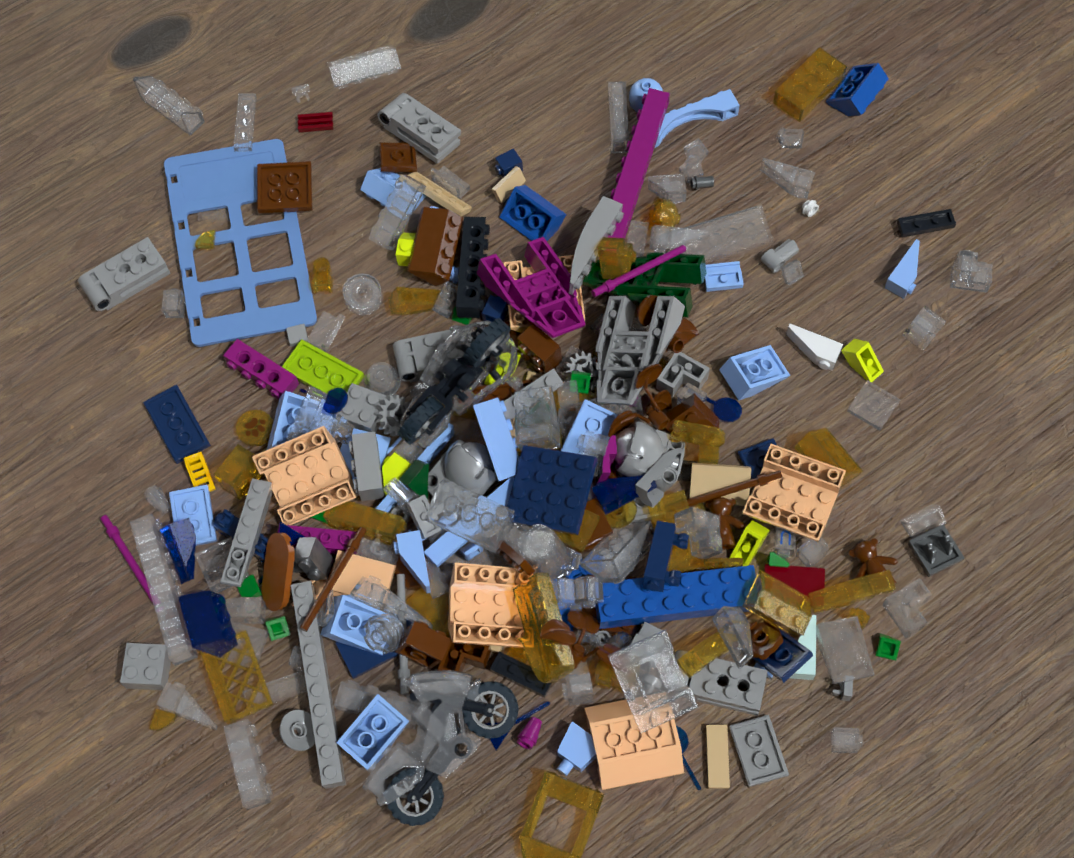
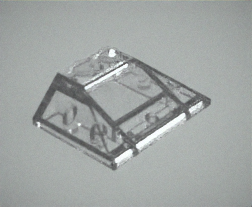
M666 630L607 655L640 733L698 708L690 687L687 686L672 651L674 648Z

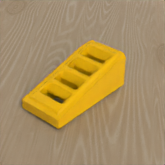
M198 452L185 457L184 462L193 486L197 487L200 484L209 482V491L216 490L203 453ZM203 468V470H200V471L195 472V473L193 472V471H195V470H197V469ZM204 475L207 476V477L201 478V479H199V480H196V478H198V477H201V476H204Z

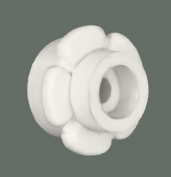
M807 200L802 206V213L808 217L813 216L819 209V206L816 204L817 202L815 200Z

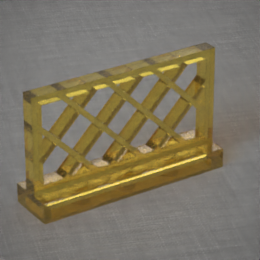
M246 630L210 646L204 645L199 647L225 723L229 726L233 725L241 718L274 705ZM241 638H245L246 641L243 651L234 648L236 641ZM222 646L228 648L224 659L217 657L215 649ZM232 650L241 653L236 664L227 661ZM245 655L253 660L249 669L240 666ZM226 663L235 667L230 677L223 675L222 672ZM238 668L247 671L243 682L234 679ZM251 673L259 677L256 687L247 684ZM232 681L241 685L237 695L229 692ZM245 687L254 690L250 701L240 697ZM258 692L265 694L267 699L262 704H256L253 701ZM241 700L248 703L245 711L237 714L235 707L238 701Z

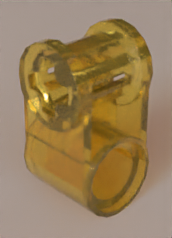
M324 257L317 258L313 263L312 287L314 294L325 291L333 293L332 269L328 259Z

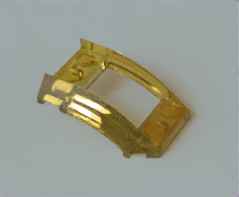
M545 771L529 816L519 837L523 858H581L605 794L598 789L594 790L556 775L557 773ZM549 796L587 811L571 853L533 838Z

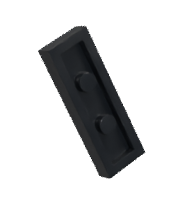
M946 209L898 218L897 224L901 237L955 228L956 221L952 210Z
M500 651L490 668L491 672L544 698L554 681V677Z

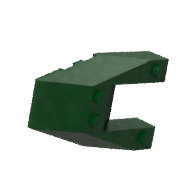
M647 253L645 257L637 258L635 255H629L627 259L617 260L616 257L592 262L589 274L583 279V285L595 289L601 286L603 282L609 279L613 280L665 253ZM680 254L616 286L614 290L602 294L607 296H626L636 307H639L641 302L649 295L674 296L685 306L682 318H688L693 307L691 289L686 287L658 286V283L702 284L707 274L705 255Z

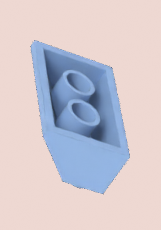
M381 168L367 171L360 189L366 193L367 197L376 199L382 206L391 208L399 216L412 214L426 197L425 194L404 181L405 178L395 172H381Z

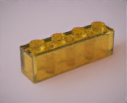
M351 501L328 509L323 515L328 523L327 525L331 528L338 529L340 527L345 529V531L357 532L360 527H364L367 531L363 537L373 540V538L380 539V542L386 545L394 544L393 542L397 541L396 534L404 533L407 523L401 516Z

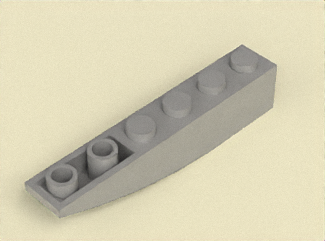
M603 196L589 217L575 250L569 294L573 295L574 291L581 287L582 278L584 275L587 276L589 274L592 262L597 261L600 254L599 251L601 248H605L608 236L613 235L616 223L621 222L624 216L622 212L623 204Z
M252 479L220 581L221 584L236 587L242 586L271 501V482Z

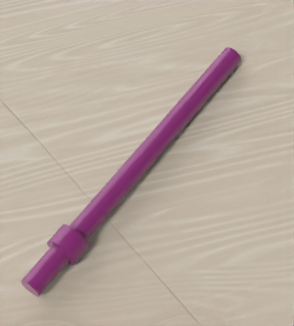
M681 245L613 280L609 279L603 282L601 286L591 290L593 297L604 292L608 293L614 290L616 286L686 252V247Z
M107 515L102 516L100 520L107 529V535L117 545L156 610L161 612L165 609L164 605L120 537V531L117 526L112 524Z

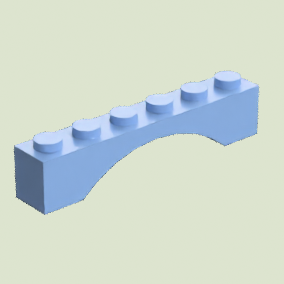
M730 89L720 91L716 95L705 97L698 102L689 103L685 107L677 110L674 109L665 114L655 147L660 145L670 131L686 122L700 119L724 121L737 116L740 105Z

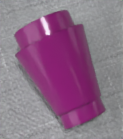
M536 717L530 718L517 736V743L521 747L531 750L533 746H536L542 721Z

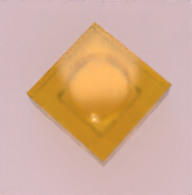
M851 608L846 621L864 629L871 616L867 615L860 608Z

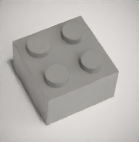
M352 383L336 414L339 425L352 430L355 428L376 433L380 423L375 422L378 416L374 415V413L379 412L376 405H380V400L385 399L386 395Z
M126 643L120 683L126 689L167 691L173 651L167 645Z

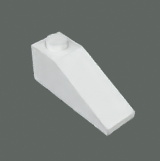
M789 324L786 335L821 369L833 371L843 344Z

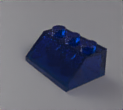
M207 590L178 597L192 648L220 658L238 645L235 637L236 632L232 627L231 616L227 611L226 600L223 595Z

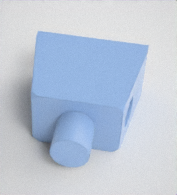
M571 722L557 750V756L563 759L557 767L560 773L567 776L573 767L582 772L596 759L592 735L574 722Z

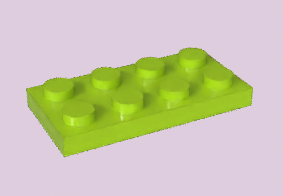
M302 339L282 366L294 374L298 381L342 404L351 384L359 385L365 376L360 370Z

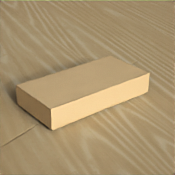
M515 166L492 188L499 203H504L510 197L514 187L521 186L526 181L521 169Z

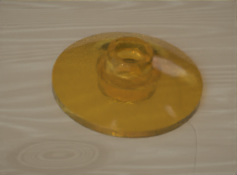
M612 494L600 503V507L611 528L617 529L627 526L634 520L637 514L636 503L627 494Z

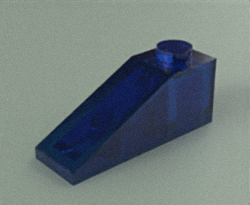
M644 475L611 478L604 482H599L596 486L592 487L594 497L597 499L604 514L607 515L639 498L635 485ZM655 480L652 481V486L647 493L657 488Z
M186 518L160 529L181 584L194 579L195 529L190 519Z

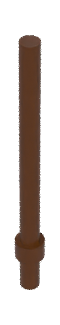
M781 470L766 475L763 473L757 475V478L670 504L667 507L669 513L754 486H764L770 481L783 478Z
M360 527L354 538L349 540L345 553L300 626L301 630L308 631L353 553L359 549L360 541L367 531L364 527Z

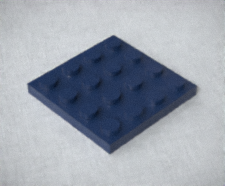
M523 445L503 520L508 523L578 535L598 459L595 456Z

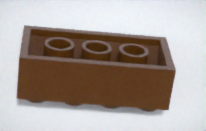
M423 207L407 271L436 287L448 282L463 217L449 209Z

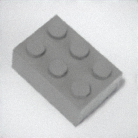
M376 433L352 434L349 448L352 459H355L351 460L354 477H357L353 479L356 496L360 495L361 501L385 498Z

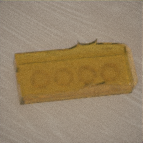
M535 573L528 578L531 580L530 582L519 584L512 589L524 630L522 638L516 639L523 644L524 651L522 654H526L538 680L543 683H555L573 672L575 663L570 646L550 639L540 638L541 630L547 621L551 619L562 621L549 573Z

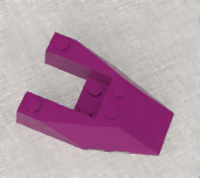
M544 237L527 243L524 257L535 273L514 280L497 254L480 259L477 274L484 285L550 337L555 338L585 326L581 306L577 301L576 290L573 295L569 294L571 275Z

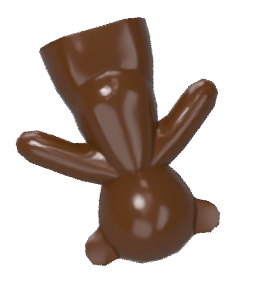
M718 497L706 502V507L710 509L713 517L699 531L701 534H705L713 528L711 537L712 550L734 549L736 544L730 525L738 529H743L745 526L741 521L730 516L732 506L736 504V500L733 498Z
M873 538L870 541L864 540L858 543L854 549L849 551V555L856 557L862 562L855 576V583H861L867 573L872 590L876 595L897 584L883 564L896 565L898 561L892 557L877 556L876 546L878 540Z

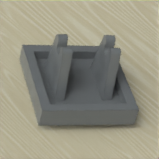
M944 524L908 542L928 577L964 560L963 554Z

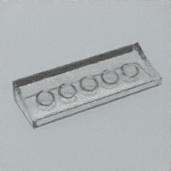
M762 204L659 235L658 238L661 253H667L684 245L686 252L682 254L705 255V264L773 244L774 242Z

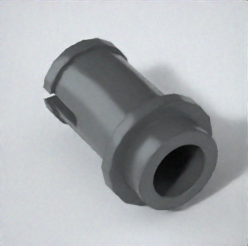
M694 176L690 180L691 188L698 190V188L714 187L713 176Z

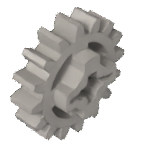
M584 351L572 354V357L566 359L568 363L563 365L566 371L562 372V374L567 375L564 381H571L572 371L591 373L589 392L594 390V387H597V380H599L598 370L596 369L597 357L591 358V353L585 354Z
M389 395L385 399L380 400V405H376L379 412L374 413V415L378 416L375 422L381 424L379 430L385 429V435L390 434L391 437L399 436L400 428L409 419L406 412L409 411L408 406L410 402H405V397L399 398V395Z

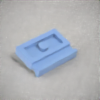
M740 261L706 265L707 274L704 279L706 292L743 288L744 283Z

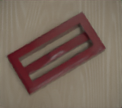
M332 112L298 114L299 133L334 130Z

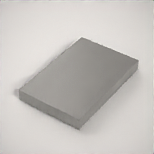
M769 715L729 726L748 788L789 776Z

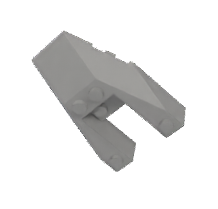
M609 296L596 345V352L598 353L596 369L598 370L599 380H597V402L599 404L632 405L643 389V387L639 389L635 387L636 377L645 368L659 363L681 324L685 306L674 296H658L649 332L630 331L636 305L626 296Z

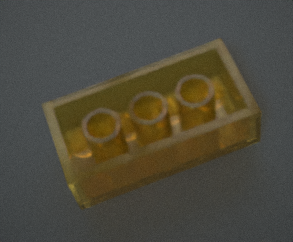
M819 47L775 90L773 104L801 122L844 79L847 66Z

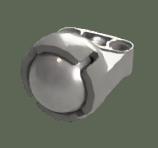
M634 421L629 428L621 431L616 436L617 455L615 457V468L622 475L640 480L666 452L678 447L685 452V442L680 436H673L643 422ZM684 452L682 454L678 453L676 461L668 469H664L666 471L657 481H652V486L663 492L672 487L680 474Z
M457 440L452 443L446 453L429 472L428 491L440 503L444 502L445 507L452 513L466 516L473 510L475 504L497 479L488 448L477 442L466 443L462 440ZM436 477L437 483L433 486L432 480ZM461 502L464 503V509L462 511L459 510V505Z

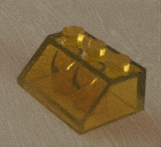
M827 428L808 432L794 446L798 451L797 453L846 470L840 488L864 472Z
M759 570L743 607L766 620L776 623L778 627L791 634L804 636L812 618L810 598Z

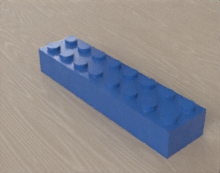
M754 565L681 573L679 586H672L665 582L663 592L643 589L644 578L595 583L593 588L599 629L644 624V622L656 623L757 611L761 605Z

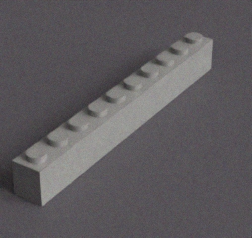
M311 581L292 584V596L321 783L325 789L346 785L341 749L336 743L339 737L323 637L320 635L319 612L307 632L300 629L316 601L315 587Z

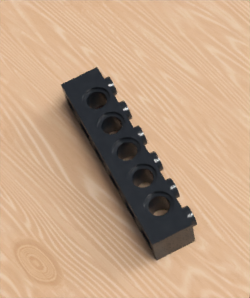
M464 216L456 302L457 317L480 318V311L484 309V300H481V295H485V285L482 284L477 270L480 259L487 257L485 250H488L489 240L486 239V235L490 234V224H486V217Z

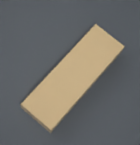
M706 725L708 789H729L727 725Z

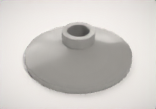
M293 710L282 718L279 728L280 736L289 748L295 751H305L315 744L312 719L309 713L303 710Z

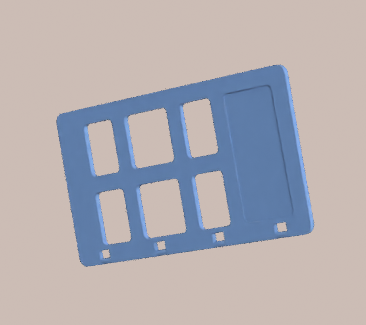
M280 139L169 157L164 161L191 340L196 347L287 331L286 328L305 324V327H309L317 322L297 212H284V219L251 226H245L243 223L241 206L258 202L257 164L287 163L284 145ZM177 176L178 182L172 183L171 177ZM221 208L228 209L231 223L230 229L195 236L190 235L189 214ZM184 222L185 229L179 230L178 223ZM287 233L293 264L291 266L253 272L247 241L253 238ZM234 243L239 274L232 277L198 282L193 251L203 247ZM192 269L193 276L186 277V270ZM290 279L297 280L300 296L298 302L266 308L258 307L256 286ZM235 289L242 290L245 311L207 319L203 317L201 297L203 295ZM200 318L201 325L194 327L193 319Z

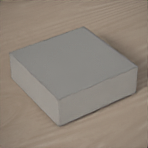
M305 324L286 328L291 347L298 345L301 339L309 342Z

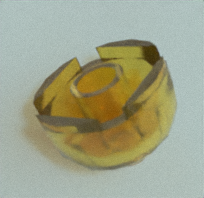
M657 197L652 203L655 205L654 210L649 212L648 227L652 230V234H667L675 228L676 224H679L680 214H678V209L672 201Z

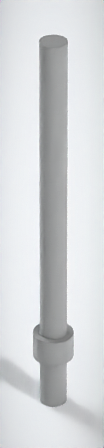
M397 574L399 640L403 631L407 628L404 574ZM399 654L400 669L398 670V679H400L401 695H408V679L410 678L408 658Z

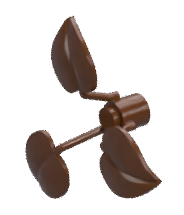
M649 295L641 302L637 312V318L641 325L648 326L651 323L658 296ZM682 318L681 324L665 352L671 350L674 353H680L686 343L699 335L692 322Z
M659 363L641 371L634 383L637 389L643 387L651 400L645 408L648 418L638 413H633L631 410L621 413L610 426L609 439L612 435L631 425L636 417L645 421L648 425L652 423L658 430L664 429L670 423V419L662 411L672 408L670 392L663 390L653 398L648 390V384L654 382L662 372V366Z
M571 610L567 614L569 623L575 628L582 629L576 644H574L576 636L573 631H570V627L565 622L551 619L544 624L540 638L550 639L568 646L563 659L567 667L576 669L581 661L585 662L587 658L596 653L603 662L627 674L629 673L630 668L627 655L623 650L614 645L604 644L603 648L597 646L585 655V649L580 645L585 631L596 634L600 627L597 619L591 614L581 612L580 610Z

